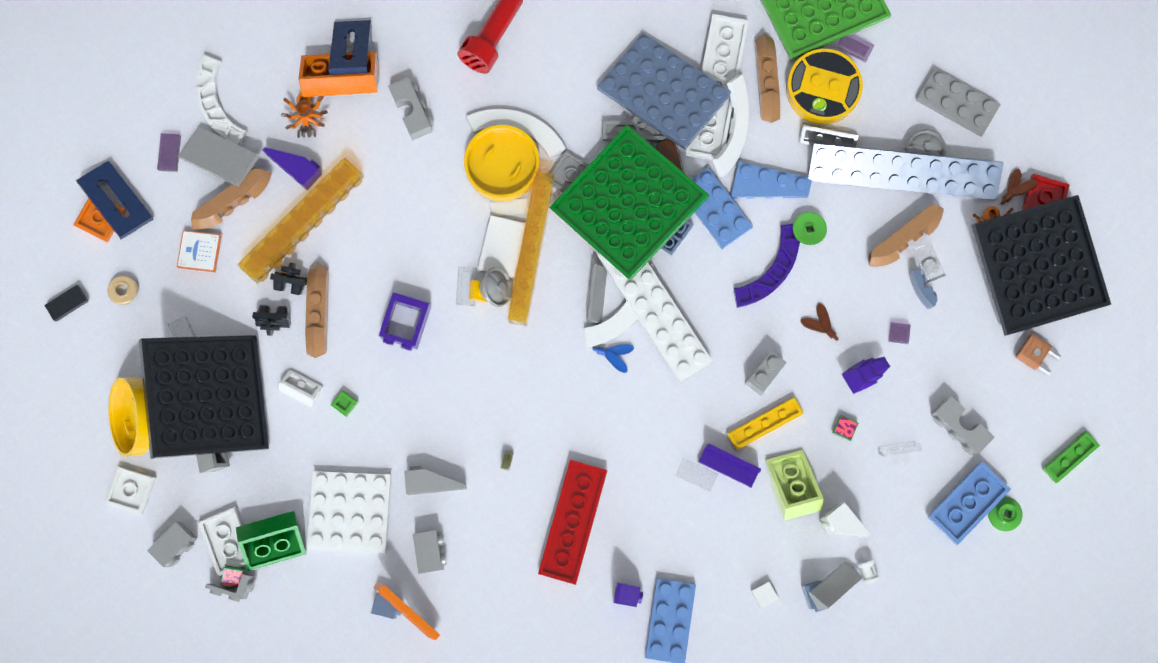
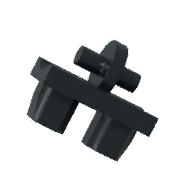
M290 262L288 267L282 266V272L276 271L275 274L271 273L270 279L273 280V290L285 291L286 283L292 284L290 293L301 295L305 285H307V278L296 276L301 274V270L296 269V264Z
M260 305L257 312H253L252 318L255 319V325L260 327V330H266L268 336H272L274 331H280V328H290L291 326L286 306H278L276 313H270L271 309L269 306Z

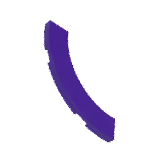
M793 224L780 225L778 254L768 271L758 280L743 287L734 288L736 308L748 306L764 299L773 293L787 278L794 266L800 246V241L797 240L793 233Z

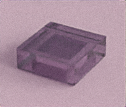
M891 322L888 342L909 344L911 325Z

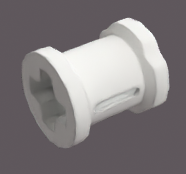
M874 560L857 565L863 574L864 584L881 579L876 573Z

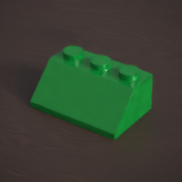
M295 511L236 527L238 545L248 571L306 555Z

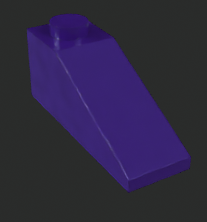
M266 147L262 149L273 162L306 190L322 175L319 170L320 166L313 159L309 161L302 156Z

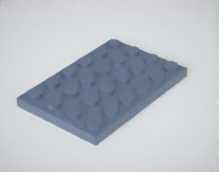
M644 33L639 36L597 85V90L684 150L688 148L731 94L730 90Z

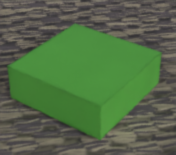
M342 390L331 406L347 417L358 401Z

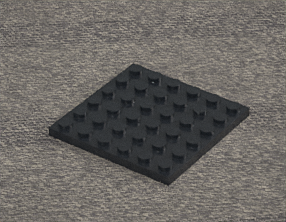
M1079 195L971 225L1004 336L1112 305Z
M256 335L139 339L150 459L269 449Z

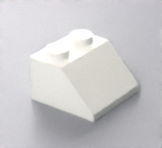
M845 503L837 504L820 518L822 521L821 526L827 533L831 532L834 535L868 537L870 535L869 531Z

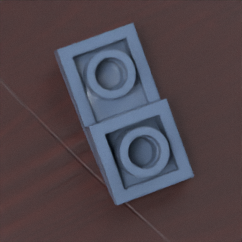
M686 221L661 249L672 256L694 225Z
M921 269L913 270L909 274L913 289L922 304L927 309H932L936 306L937 294L935 291L933 292V287L925 288L926 278L922 274Z

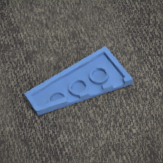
M739 162L731 198H808L812 179Z

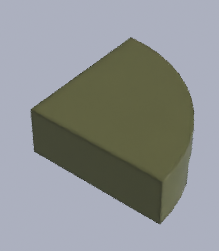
M506 450L501 469L507 471L510 469L514 455L513 452Z

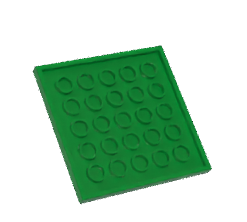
M626 125L549 208L631 281L710 196Z

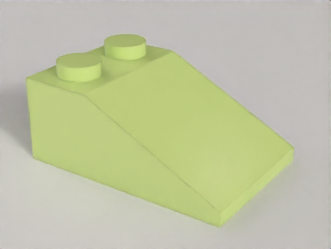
M803 450L766 459L776 499L784 520L822 510L824 498Z

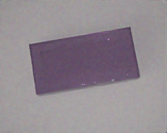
M853 34L836 40L833 45L834 48L865 63L875 46Z
M161 133L157 164L158 171L178 172L180 134Z

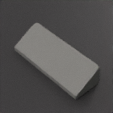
M803 122L799 143L813 146V142L856 147L859 135L856 132Z
M598 264L592 266L587 322L591 324H601L607 270Z
M844 562L810 591L809 595L818 610L828 609L862 579V576Z

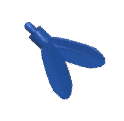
M623 344L607 349L593 347L592 350L596 351L599 355H605V358L615 369L626 373L628 371L627 366L618 356L629 354L634 350V347L629 344Z

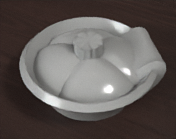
M922 129L911 135L905 150L906 152L945 156L946 143L937 132Z
M492 267L480 281V293L493 306L502 307L509 300L513 299V282L510 281L503 269Z

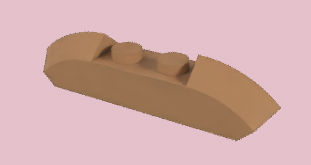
M763 33L755 39L761 120L773 123L780 119L777 57L773 38Z
M257 168L250 171L239 187L233 184L193 211L191 216L192 229H206L223 222V216L230 215L236 207L246 204L250 197L256 199L268 185L272 173Z
M931 204L875 247L868 256L869 266H884L897 261L900 258L898 251L901 253L909 247L908 242L912 239L916 242L924 235L923 233L930 235L935 231L942 219L944 209L939 205Z
M318 262L309 268L306 291V352L314 358L326 354L328 331L329 271L328 268Z

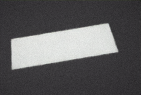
M527 198L505 202H490L491 215L495 217L529 213Z

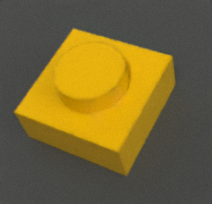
M470 281L469 300L483 303L489 302L480 293V281Z

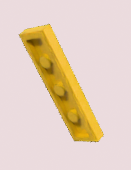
M795 397L727 433V436L737 451L804 413Z

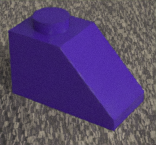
M617 582L613 603L637 607L638 603H642L643 592L640 591L641 587Z

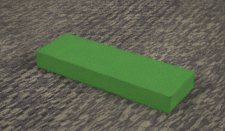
M1084 431L1042 469L1054 483H1058L1100 445L1087 431Z

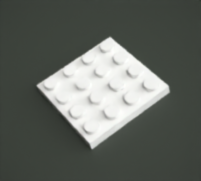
M313 471L307 550L386 553L391 475Z

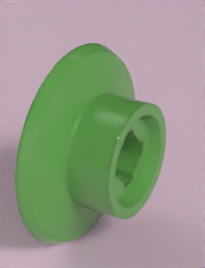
M806 212L799 215L794 221L793 233L801 243L815 245L825 238L827 225L819 214ZM811 227L812 232L808 233L806 228Z
M1004 496L988 513V519L992 526L1004 532L1016 529L1023 518L1020 504L1015 499ZM1005 510L1010 512L1008 517L1003 515Z

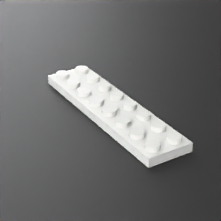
M712 14L701 72L728 89L727 82L739 75L749 20ZM730 97L688 146L686 156L713 161L722 150L724 144H726L733 108L731 107Z
M597 254L599 260L680 383L713 362L649 263L629 281L601 254Z

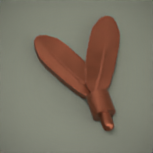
M1016 169L1010 177L1008 192L1002 197L1003 200L1000 204L1004 205L1013 196L1034 189L1038 185V181L1028 180L1020 184L1021 170Z
M819 303L816 308L819 321L810 318L801 319V324L804 327L816 332L826 333L831 339L839 340L836 336L837 333L831 328L830 318L823 304Z

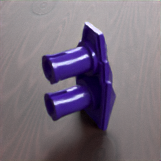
M885 356L876 359L872 357L868 360H861L841 375L851 392L855 394L878 383L877 380L882 378L883 374L891 366Z

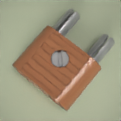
M1031 333L1015 358L1033 370L1038 369L1048 376L1051 370L1041 363L1047 354L1056 360L1060 359L1061 354L1053 350L1052 345Z

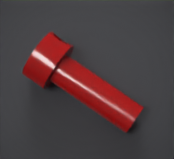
M498 0L477 36L466 37L457 55L467 67L482 74L490 72L498 59V52L495 48L523 4V0Z

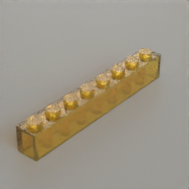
M344 157L237 265L257 284L266 280L269 272L273 268L279 267L283 261L282 259L286 255H290L296 249V245L300 241H304L309 236V232L313 228H317L322 223V219L327 214H331L335 210L336 205L340 201H344L353 188L361 184L364 178L362 173Z
M535 171L507 318L508 322L512 324L528 326L555 182L553 174Z

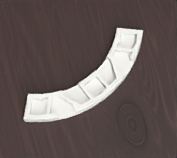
M203 54L197 71L196 87L200 109L209 125L219 136L241 146L247 131L234 124L225 115L217 97L216 82L222 62Z
M743 74L737 75L727 82L728 89L731 91L730 98L731 107H734V119H731L730 137L727 144H724L722 150L713 159L719 176H725L735 165L746 140L749 123V101Z
M489 109L466 116L475 134L491 126L509 125L519 128L533 138L543 148L549 158L566 150L560 138L550 127L529 114L510 109Z
M627 301L607 321L596 326L584 328L586 348L598 346L615 339L637 321L638 318Z

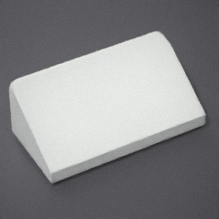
M290 369L279 382V391L310 407L314 405L323 389V386Z

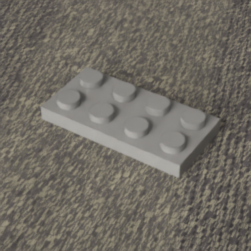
M937 68L933 70L916 99L919 103L980 137L985 133L1001 105Z

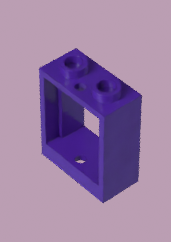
M393 292L378 335L383 339L382 342L388 345L400 344V348L412 351V348L418 349L431 310L430 303ZM396 304L421 311L412 341L387 333Z

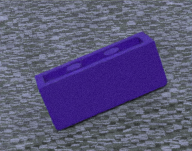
M709 443L706 445L698 463L749 488H752L758 473L761 472V468Z

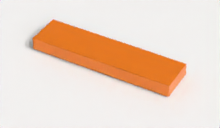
M380 582L374 585V590L422 633L432 640L438 639L440 634L388 587Z

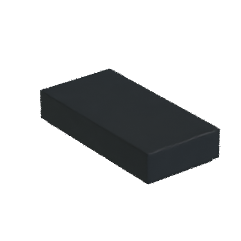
M75 285L44 306L53 321L57 322L89 301L80 286Z

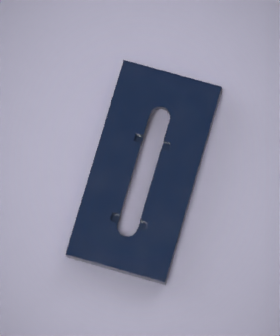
M371 20L334 22L328 67L330 75L368 73L372 30ZM355 32L353 57L350 60H346L348 34Z
M109 161L76 180L79 187L120 240L153 220L151 214ZM103 180L107 183L130 213L129 217L125 218L98 185L99 181Z

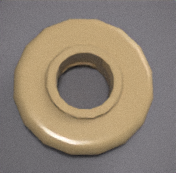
M124 275L112 279L107 289L110 300L119 305H125L133 301L138 291L134 279ZM126 285V294L119 295V288Z

